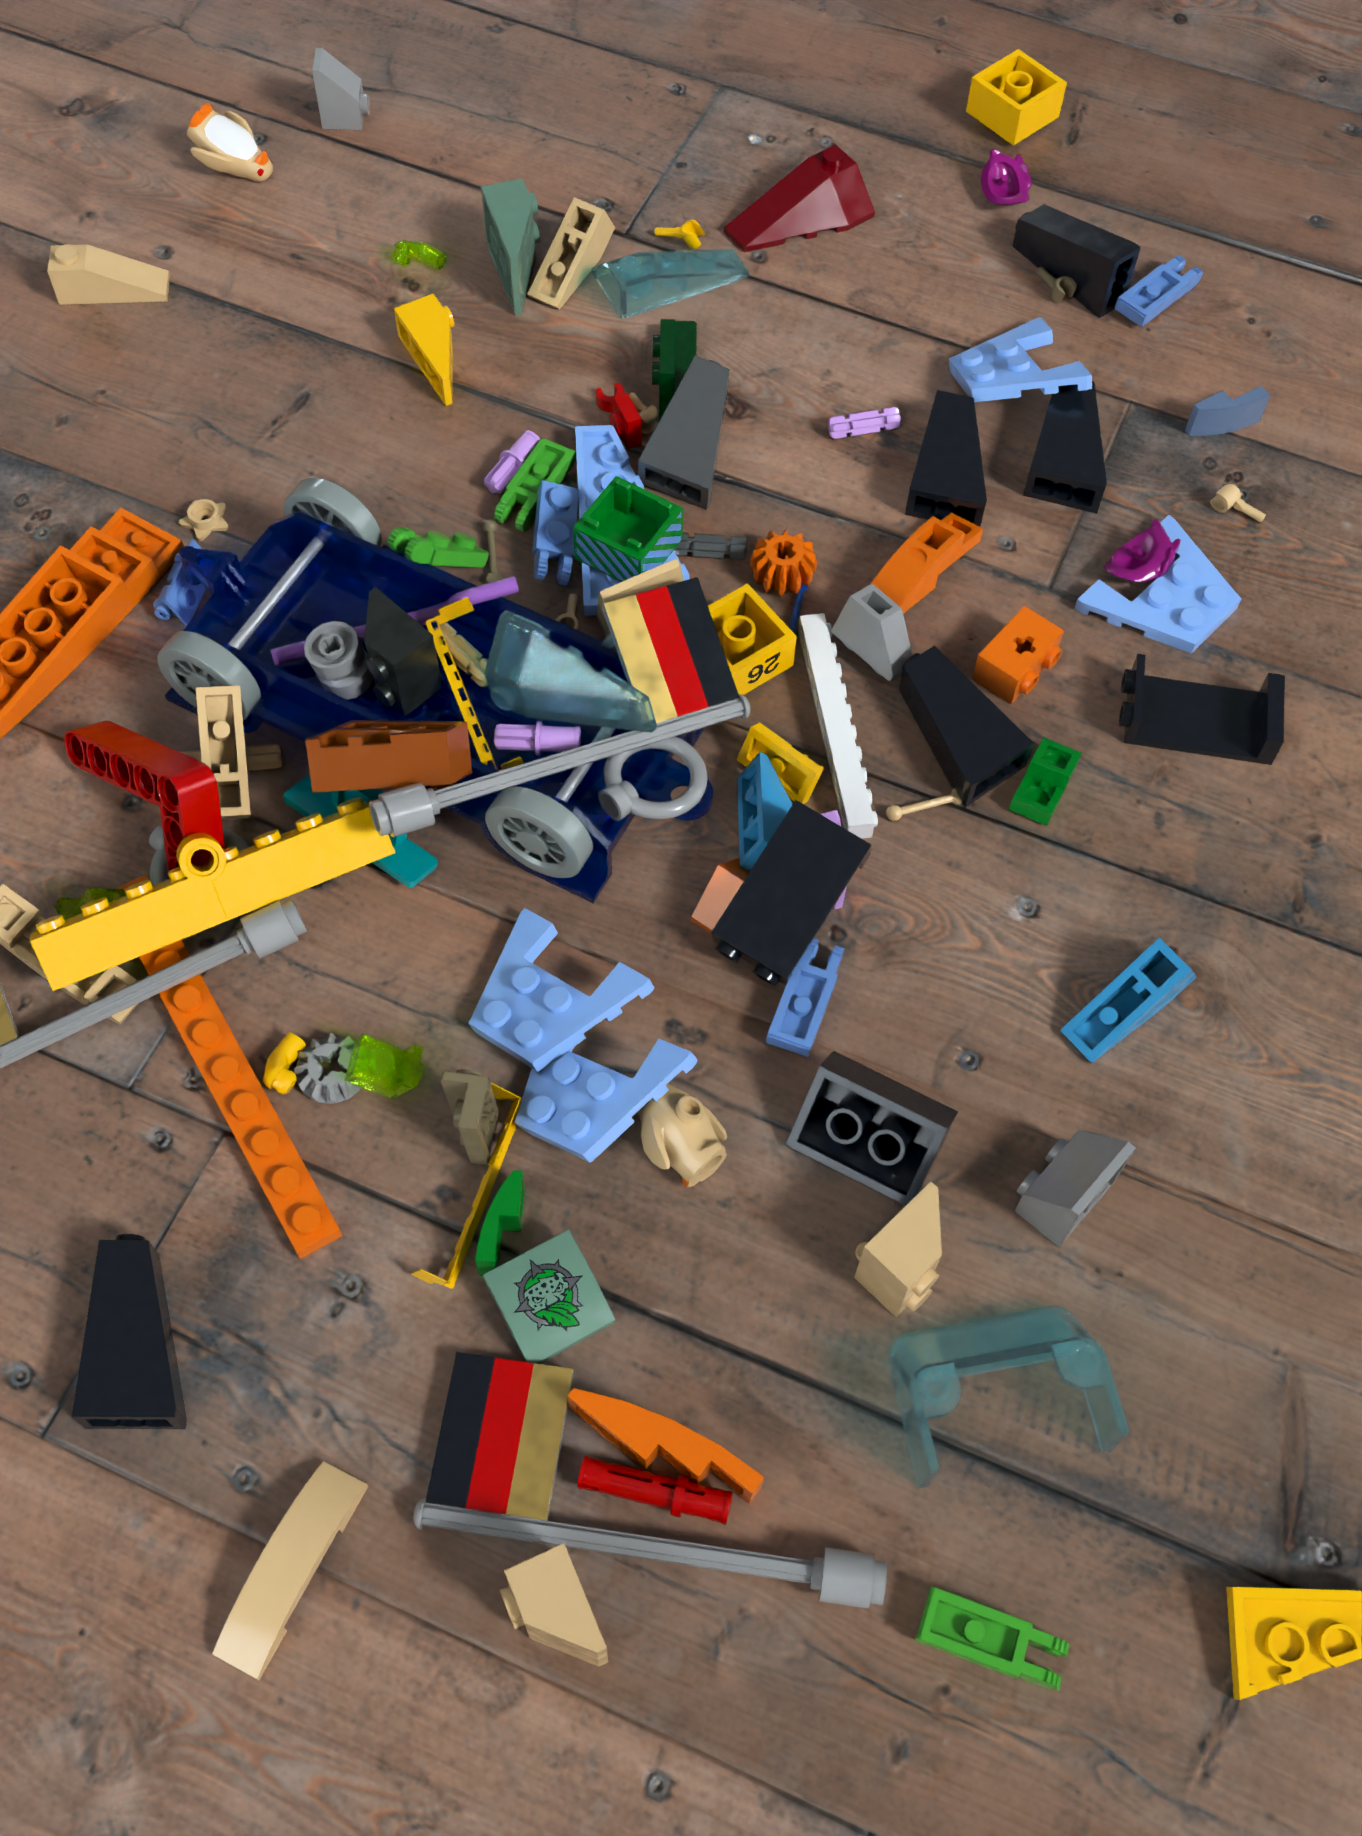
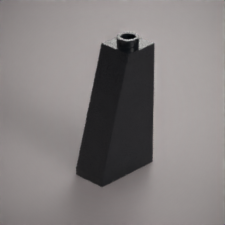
M1045 204L1031 212H1026L1018 219L1012 246L1036 267L1043 266L1054 278L1058 279L1063 276L1072 278L1076 283L1073 297L1098 318L1114 310L1118 297L1129 289L1141 249L1138 244Z
M1092 381V389L1078 391V384L1058 386L1059 393L1051 395L1023 496L1097 514L1107 480L1095 382Z
M937 390L909 489L905 515L926 520L934 516L942 520L952 512L981 527L987 496L974 398Z
M935 645L924 653H916L906 660L902 667L899 691L952 789L955 788L959 797L963 800L962 805L965 808L1027 766L1034 742Z
M120 1234L116 1236V1240H99L72 1417L85 1429H186L187 1418L160 1257L149 1240L140 1235Z

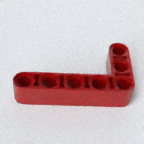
M107 720L65 733V749L69 759L76 767L160 807L168 872L180 867L176 855L177 848L180 842L188 835L194 833L208 834L218 841L222 849H225L217 781L208 765ZM206 849L195 851L191 857V863L195 866L206 865L211 859V852Z

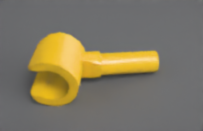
M693 219L688 220L681 227L655 228V236L683 238L690 249L700 247L701 242L698 237L705 236L699 223Z

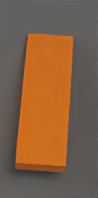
M120 507L101 530L90 526L70 550L61 545L0 613V739L44 700L151 590L173 565L176 554L186 549L181 539Z

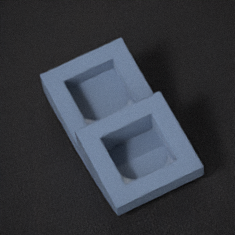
M1259 386L1232 400L1222 390L1194 404L1185 432L1189 436L1218 435L1256 424L1261 420L1270 394L1262 386Z

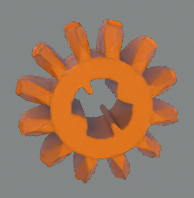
M786 529L781 535L770 531L766 539L757 540L753 554L750 557V567H752L751 571H753L754 582L763 584L765 593L775 589L778 590L780 597H782L786 590L797 594L801 589V585L809 587L814 571H816L817 559L812 542H803L802 533L790 536Z

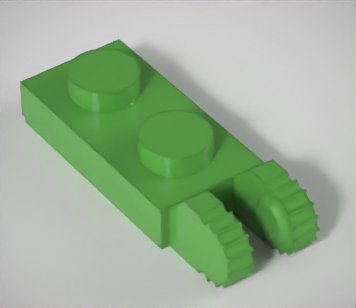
M541 438L506 486L505 494L500 502H498V505H496L494 520L503 524L506 523L513 514L517 502L522 504L523 507L517 514L515 529L522 532L527 531L536 517L540 483L542 480L560 484L576 462V451Z
M396 527L387 537V546L391 550L405 553L406 559L415 564L483 568L489 556L487 551L476 545L477 540L460 532H455L453 536H446L429 530L426 535L415 534L408 527Z
M932 1586L928 1590L914 1640L1013 1679L1020 1677L1027 1682L1056 1691L1060 1688L1062 1677L1048 1668L1039 1667L1024 1661L1027 1646L1030 1645L1055 1657H1067L1070 1647L1067 1641L1032 1628L1033 1623Z

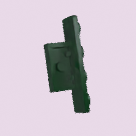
M661 319L660 335H653V358H660V362H652V385H659V421L697 354V323L695 321Z

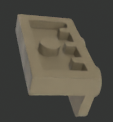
M459 1069L457 1072L443 1071L441 1084L453 1115V1125L460 1132V1145L465 1146L470 1163L488 1165L500 1116L490 1079L480 1072L471 1069Z

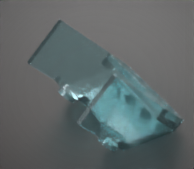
M1049 1306L902 1334L894 1341L888 1355V1365L918 1488L928 1487L940 1469L927 1419L945 1416L956 1407L961 1395L958 1379L960 1377L1054 1360L1061 1379L1073 1388L1083 1389L1102 1453L1111 1452L1130 1433L1106 1353L1070 1311L1058 1306Z

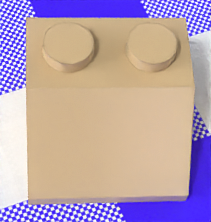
M930 1182L864 1246L854 1276L895 1317L906 1307L912 1312L918 1309L932 1293L930 1287L939 1278L935 1269L942 1256L939 1193L936 1185Z
M564 1543L504 1570L509 1586L500 1589V1593L514 1629L525 1625L529 1638L598 1667L608 1663L606 1644Z

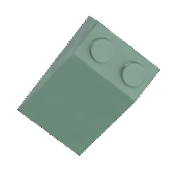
M523 178L481 187L486 245L515 316L522 314L536 261L535 243L540 242L538 226L533 219V215L538 214L536 196L534 192H528Z

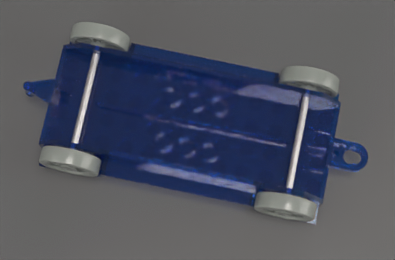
M306 478L300 481L284 502L285 516L272 522L240 562L237 555L231 552L197 549L192 546H185L180 550L179 554L186 572V581L190 585L203 583L210 592L211 597L183 631L174 633L158 652L157 661L160 671L172 686L165 695L167 701L198 715L196 687L240 685L244 733L256 731L264 722L304 742L306 739L350 720L465 722L437 651L443 688L405 717L393 706L388 708L378 700L373 691L375 686L374 679L365 693L357 698L346 700L323 688L307 658L275 666L271 649L305 641L313 629L323 623L331 621L344 622L352 626V628L366 624L369 591L375 587L408 613L443 603L452 595L477 586L432 565L418 564L408 560L404 553L395 552L389 546L384 544L381 546L382 536L375 518L358 498L343 487L320 478ZM504 597L472 605L474 611L446 622L457 631L456 635L464 637L482 654L481 659L486 658L496 667L497 674L495 681L490 682L487 687H481L470 678L472 674H466L457 666L498 770L495 769L492 760L487 762L488 765L480 761L468 731L472 774L459 780L457 784L502 770L501 764L521 757L525 764L561 753L541 752V756H536L535 751L498 750L494 744V731L498 724L536 725L537 721H542V726H580V746L643 728L611 632L608 633L604 641H601ZM437 622L431 623L433 629L438 627ZM361 642L367 653L365 642ZM444 654L448 666L453 664L452 660ZM454 672L457 680H460L457 672ZM463 687L458 689L462 701L467 700ZM469 707L471 715L474 716L471 707ZM478 724L472 725L476 736H482ZM705 728L676 737L683 739L693 747ZM483 744L486 752H489L486 744ZM645 749L632 754L626 759L621 769L622 781H628L634 786L639 798L652 802H666L672 800L670 795L675 788L689 786L690 772L687 766L672 759L673 753L660 749ZM607 758L446 807V809L478 823L489 842L518 867L591 903L595 902L611 877L612 851L635 816L630 813L620 821H615L606 814L600 804L598 794L606 788L604 766ZM709 780L707 781V787L701 801L690 811L674 818L684 821L696 820L703 817L710 810L713 802V787Z

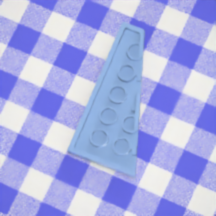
M613 425L575 426L579 519L615 476L644 489L639 475H635L629 463V456ZM675 551L671 553L664 563L676 558L678 559ZM582 563L584 616L596 615L599 591L618 584L620 581ZM680 563L683 580H688L689 573L685 565Z

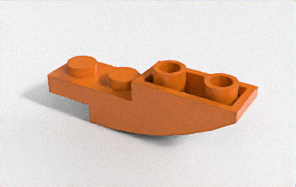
M952 512L942 520L932 516L900 546L871 584H874L899 605L904 614L935 589L939 574L981 541L983 528Z

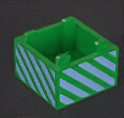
M615 476L573 527L574 559L620 582L660 566L682 541L683 508Z

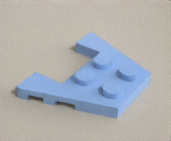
M1041 317L949 358L950 373L967 396L974 398V402L1021 397V390L1038 388L1044 395L1059 393L1058 386L1078 384V391L1092 389V374L1080 361L1042 371L1027 354L1026 350L1053 343L1052 329Z
M1168 515L1160 523L1171 542L1178 538L1181 542L1178 551L1175 553L1173 564L1168 567L1164 575L1152 582L1133 601L1128 600L1101 580H1097L1077 599L1074 609L1085 615L1092 611L1108 617L1106 622L1117 627L1127 624L1145 631L1144 637L1192 654L1238 608L1241 598L1177 521Z
M524 908L505 944L469 1021V1025L475 1033L539 1072L586 1039L584 1036L586 1031L604 1019L608 1022L612 1021L623 1013L621 1010L622 1006L638 995L643 999L654 990V986L648 977L621 962L615 966L591 996H587L533 964V962L558 932L553 923Z
M658 1038L634 1078H630L572 1053L573 1047L539 1072L531 1069L514 1123L522 1131L591 1163L635 1122L631 1118L650 1099L657 1102L669 1090L665 1085L682 1070L687 1074L696 1065L698 1060L691 1051Z

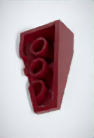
M835 144L802 162L724 227V233L744 252L782 245L785 243L786 238L804 235L806 239L817 237V232L834 228L836 233L848 231L873 218L875 210L857 163Z

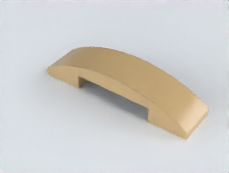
M2 884L0 886V944L47 980L30 942L31 933L38 931L35 925L45 919L40 916L39 909ZM115 966L60 989L86 1006L138 980L120 967ZM138 1003L107 1019L121 1025Z
M325 1461L322 1462L298 1494L261 1553L228 1616L212 1655L260 1680L287 1632L284 1626L337 1532L343 1533L366 1492L368 1484Z

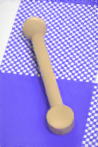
M954 788L951 794L903 807L891 805L886 810V817L891 821H897L905 814L951 802L961 805L963 800Z

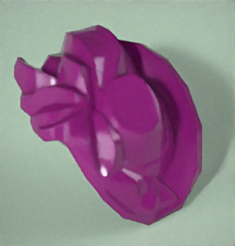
M991 149L989 151L990 158L982 170L980 179L982 191L986 198L997 205L1027 202L1029 200L1028 190L1032 185L1031 176L1028 173V166L1023 162L1021 155L1017 154L1016 158L1001 153L997 149Z
M1154 519L1148 529L1121 546L1104 565L1106 572L1132 582L1144 583L1162 577L1168 570V567L1174 562L1175 553L1179 549L1181 540L1178 538L1171 542L1160 521Z

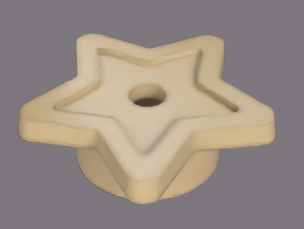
M208 499L194 500L188 507L187 516L180 519L178 523L183 528L194 530L197 539L203 541L211 532L228 530V523L222 518L226 510V504L223 502L216 504Z

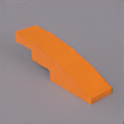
M573 1388L567 1395L568 1408L644 1471L659 1456L681 1475L689 1476V1481L701 1484L708 1473L711 1472L749 1504L762 1488L765 1478L763 1475L721 1445L670 1418L623 1400Z

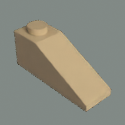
M575 197L573 198L527 293L530 298L558 310L562 308L599 262L615 230V226L604 209Z
M88 244L51 245L47 272L59 305L168 301L170 281L168 270Z
M240 685L196 687L201 762L210 767L216 778L221 819H250L251 812Z

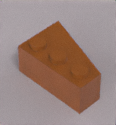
M350 720L305 740L312 793L382 788L398 789L417 782H422L424 786H430L433 790H439L456 785L459 780L472 774L467 722Z

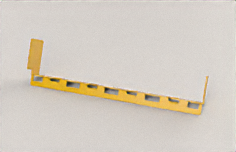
M466 597L438 609L440 615L427 620L425 623L428 631L433 635L436 651L464 721L467 722L468 731L486 775L498 772V768L440 627L443 623L474 611L469 598ZM436 621L439 629L435 631L431 624V622ZM441 636L445 641V645H443L442 640L440 638ZM447 652H449L453 662L449 666L444 656ZM454 672H457L460 680H457ZM462 687L467 697L465 701H462L458 691ZM469 707H471L474 716L471 715ZM478 724L482 736H476L472 725ZM483 744H486L489 752H486ZM521 757L501 764L502 770L524 764ZM490 760L493 761L495 769L491 771L487 763Z
M491 1083L496 1099L502 1102L506 1100L512 1101L510 1111L504 1123L505 1127L499 1135L488 1163L487 1173L482 1178L471 1206L472 1211L465 1221L460 1238L454 1249L455 1254L449 1262L444 1278L437 1277L422 1269L411 1273L412 1276L429 1284L437 1283L450 1289L454 1287L517 1126L514 1122L521 1097Z

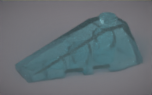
M734 249L637 252L592 268L593 276L621 319L749 277L748 269Z
M507 610L500 615L484 673L491 690V699L499 708L505 711L512 710L527 718L651 733L657 728L650 699L647 695L608 669H603L598 673L582 659L581 651L572 645L565 651L547 639L550 636V631L540 624Z

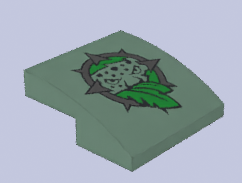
M569 1229L483 1274L484 1282L504 1317L507 1328L525 1362L541 1364L616 1323L614 1315Z

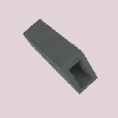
M698 356L694 357L638 460V475L644 485L703 509H708L711 502L730 369L723 367L716 361L705 360Z

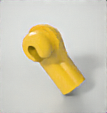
M288 1032L270 1054L265 1065L263 1083L269 1089L274 1088L282 1095L287 1094L297 1081L296 1074L288 1069L297 1059L299 1051H303L307 1046L300 1037Z

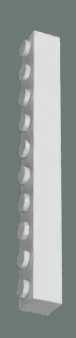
M824 613L802 615L799 618V638L843 828L861 839L871 838L874 827L878 826L876 811L871 809L872 792L870 789H866L867 772L866 768L861 767L860 761H862L861 747L856 746L855 743L857 731L855 725H851L850 722L852 711L850 704H846L845 701L847 697L846 685L841 683L840 680L842 677L841 664L836 663L835 660L837 657L835 642L831 643L830 639L832 637V627L830 623L826 622Z

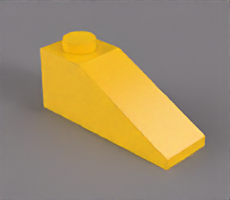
M433 293L394 308L398 337L444 405L448 406L452 404L453 342L451 328L455 324L448 306H442Z

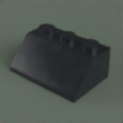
M833 1051L819 1066L785 1145L906 1206L920 1192L958 1111Z

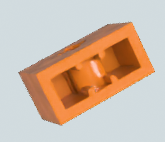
M1023 606L978 654L972 680L1009 704H1012L1021 693L1027 695L1032 691L1040 678L1039 673L1044 668L1050 670L1057 663L1063 652L1059 645L1064 630L1028 607Z

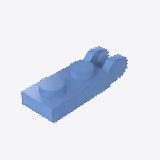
M1180 255L1175 256L1165 265L1162 263L1120 295L1114 309L1140 327H1143L1180 297L1197 286L1203 276V270L1194 267L1181 276L1179 274L1186 264V259Z
M542 480L539 485L532 555L535 556L534 579L543 581L548 571V559L558 561L557 584L568 585L572 569V558L574 556L573 527L577 523L578 488Z
M815 938L787 982L766 1038V1043L805 1057L810 1055L838 977L837 972L845 948L835 945L834 949L830 952L826 970L812 966V960L815 959L819 948V940Z

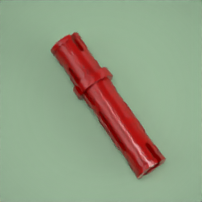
M586 1455L583 1458L577 1482L578 1489L596 1491L671 1510L670 1515L681 1518L683 1513L720 1522L724 1525L727 1524L733 1497V1491L689 1482V1476L679 1474L677 1479L620 1464L605 1462Z

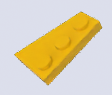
M1226 1587L1234 1699L1242 1700L1257 1695V1692L1281 1684L1286 1685L1301 1680L1304 1676L1362 1659V1591Z

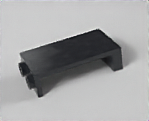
M1137 654L1132 669H1125L1122 677L1121 693L1127 694V702L1123 701L1119 714V726L1125 727L1124 743L1272 765L1284 743L1285 675L1268 673L1260 691L1256 692L1144 675L1146 655Z
M795 800L712 930L713 941L718 943L715 950L735 963H738L740 958L755 966L752 972L756 976L773 986L778 981L787 985L792 972L857 869H862L871 854L872 845Z

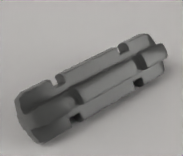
M683 532L682 541L674 551L677 556H687V552L693 553V557L724 559V555H730V559L743 560L747 553V538L744 536H731L730 540L725 539V535L694 533V537H689V533Z

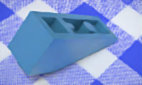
M759 752L737 777L740 867L751 871L793 805L768 756L762 752Z
M1158 938L1060 1031L1091 1063H1094L1167 1006L1197 976L1166 943Z

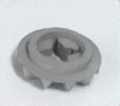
M332 1033L327 1038L320 1040L312 1038L310 1045L304 1051H299L298 1061L294 1068L300 1090L313 1101L324 1104L339 1103L353 1097L365 1084L369 1071L368 1060L363 1047L356 1044L350 1036L346 1038L336 1037ZM339 1056L338 1064L344 1072L331 1071L328 1076H324V1070L318 1062L331 1063L334 1058Z

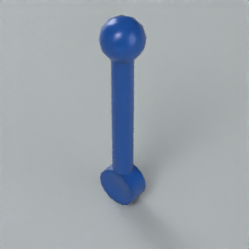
M801 585V589L795 594L788 626L797 638L799 631L796 627L803 593L809 589L806 585Z

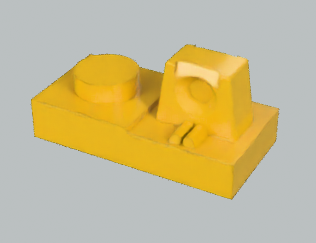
M760 722L751 726L736 760L747 767L759 752L766 754L788 797L794 802L797 800L802 804L807 803L824 767L811 760L808 755H803L797 751L790 743Z

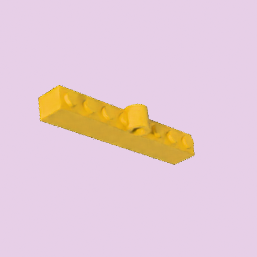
M356 797L337 805L339 812L322 818L320 813L306 816L295 822L296 829L281 835L278 829L263 833L253 839L255 845L238 851L236 846L222 849L215 838L205 833L188 835L180 842L177 848L176 855L180 867L168 872L170 879L152 885L150 880L142 881L124 890L126 896L112 902H108L106 897L99 898L81 906L82 913L66 920H64L62 915H56L35 925L38 931L30 935V942L52 991L394 854L395 850L389 835L380 837L375 829L369 809V802L371 800L363 802L362 797ZM199 849H206L211 852V859L204 866H195L191 863L193 853Z

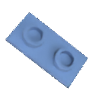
M194 539L190 541L187 549L176 554L174 565L167 578L170 585L163 586L159 597L153 603L155 608L154 614L158 618L169 620L170 617L177 616L186 627L190 626L216 567L214 562Z

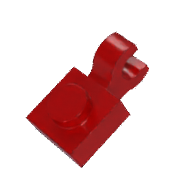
M614 383V396H606L601 388L596 389V404L598 408L612 413L609 415L610 424L613 425L617 435L621 436L627 449L642 445V418L628 393H624L623 386L620 383Z

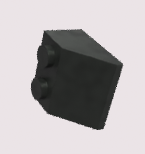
M377 587L369 591L364 641L369 658L366 663L373 674L375 682L373 691L384 706L388 708L393 706L405 717L443 688L433 635Z

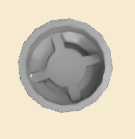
M331 621L316 627L308 635L304 645L305 656L328 695L335 699L349 700L357 698L368 690L374 678L366 663L369 659L352 626L344 622Z

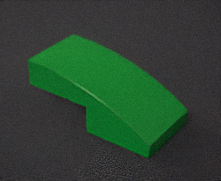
M1043 737L1030 761L1023 780L1012 798L1008 810L1047 826L1082 753Z
M512 1171L495 1195L481 1229L475 1258L479 1276H483V1274L499 1266L502 1231L521 1232L525 1198L523 1171Z

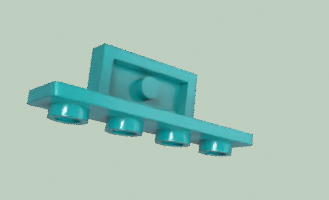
M309 774L284 793V802L305 817L320 813L321 817L324 818L339 812L337 805L356 797H362L363 802L367 800L374 801L384 791L381 789L312 793ZM407 833L393 838L388 834L395 853L372 862L408 888L415 887L438 866V859L409 840Z

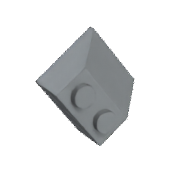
M1080 1129L1069 1142L1060 1138L1045 1157V1160L1050 1163L1041 1174L1033 1170L1018 1187L1016 1192L1022 1197L1015 1212L1060 1248L1114 1184L1136 1147L1128 1141Z

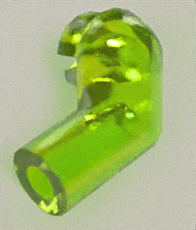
M407 240L398 241L394 245L395 250L391 255L393 261L404 267L408 266L411 257H414L438 270L443 268L447 258L444 252L424 242Z

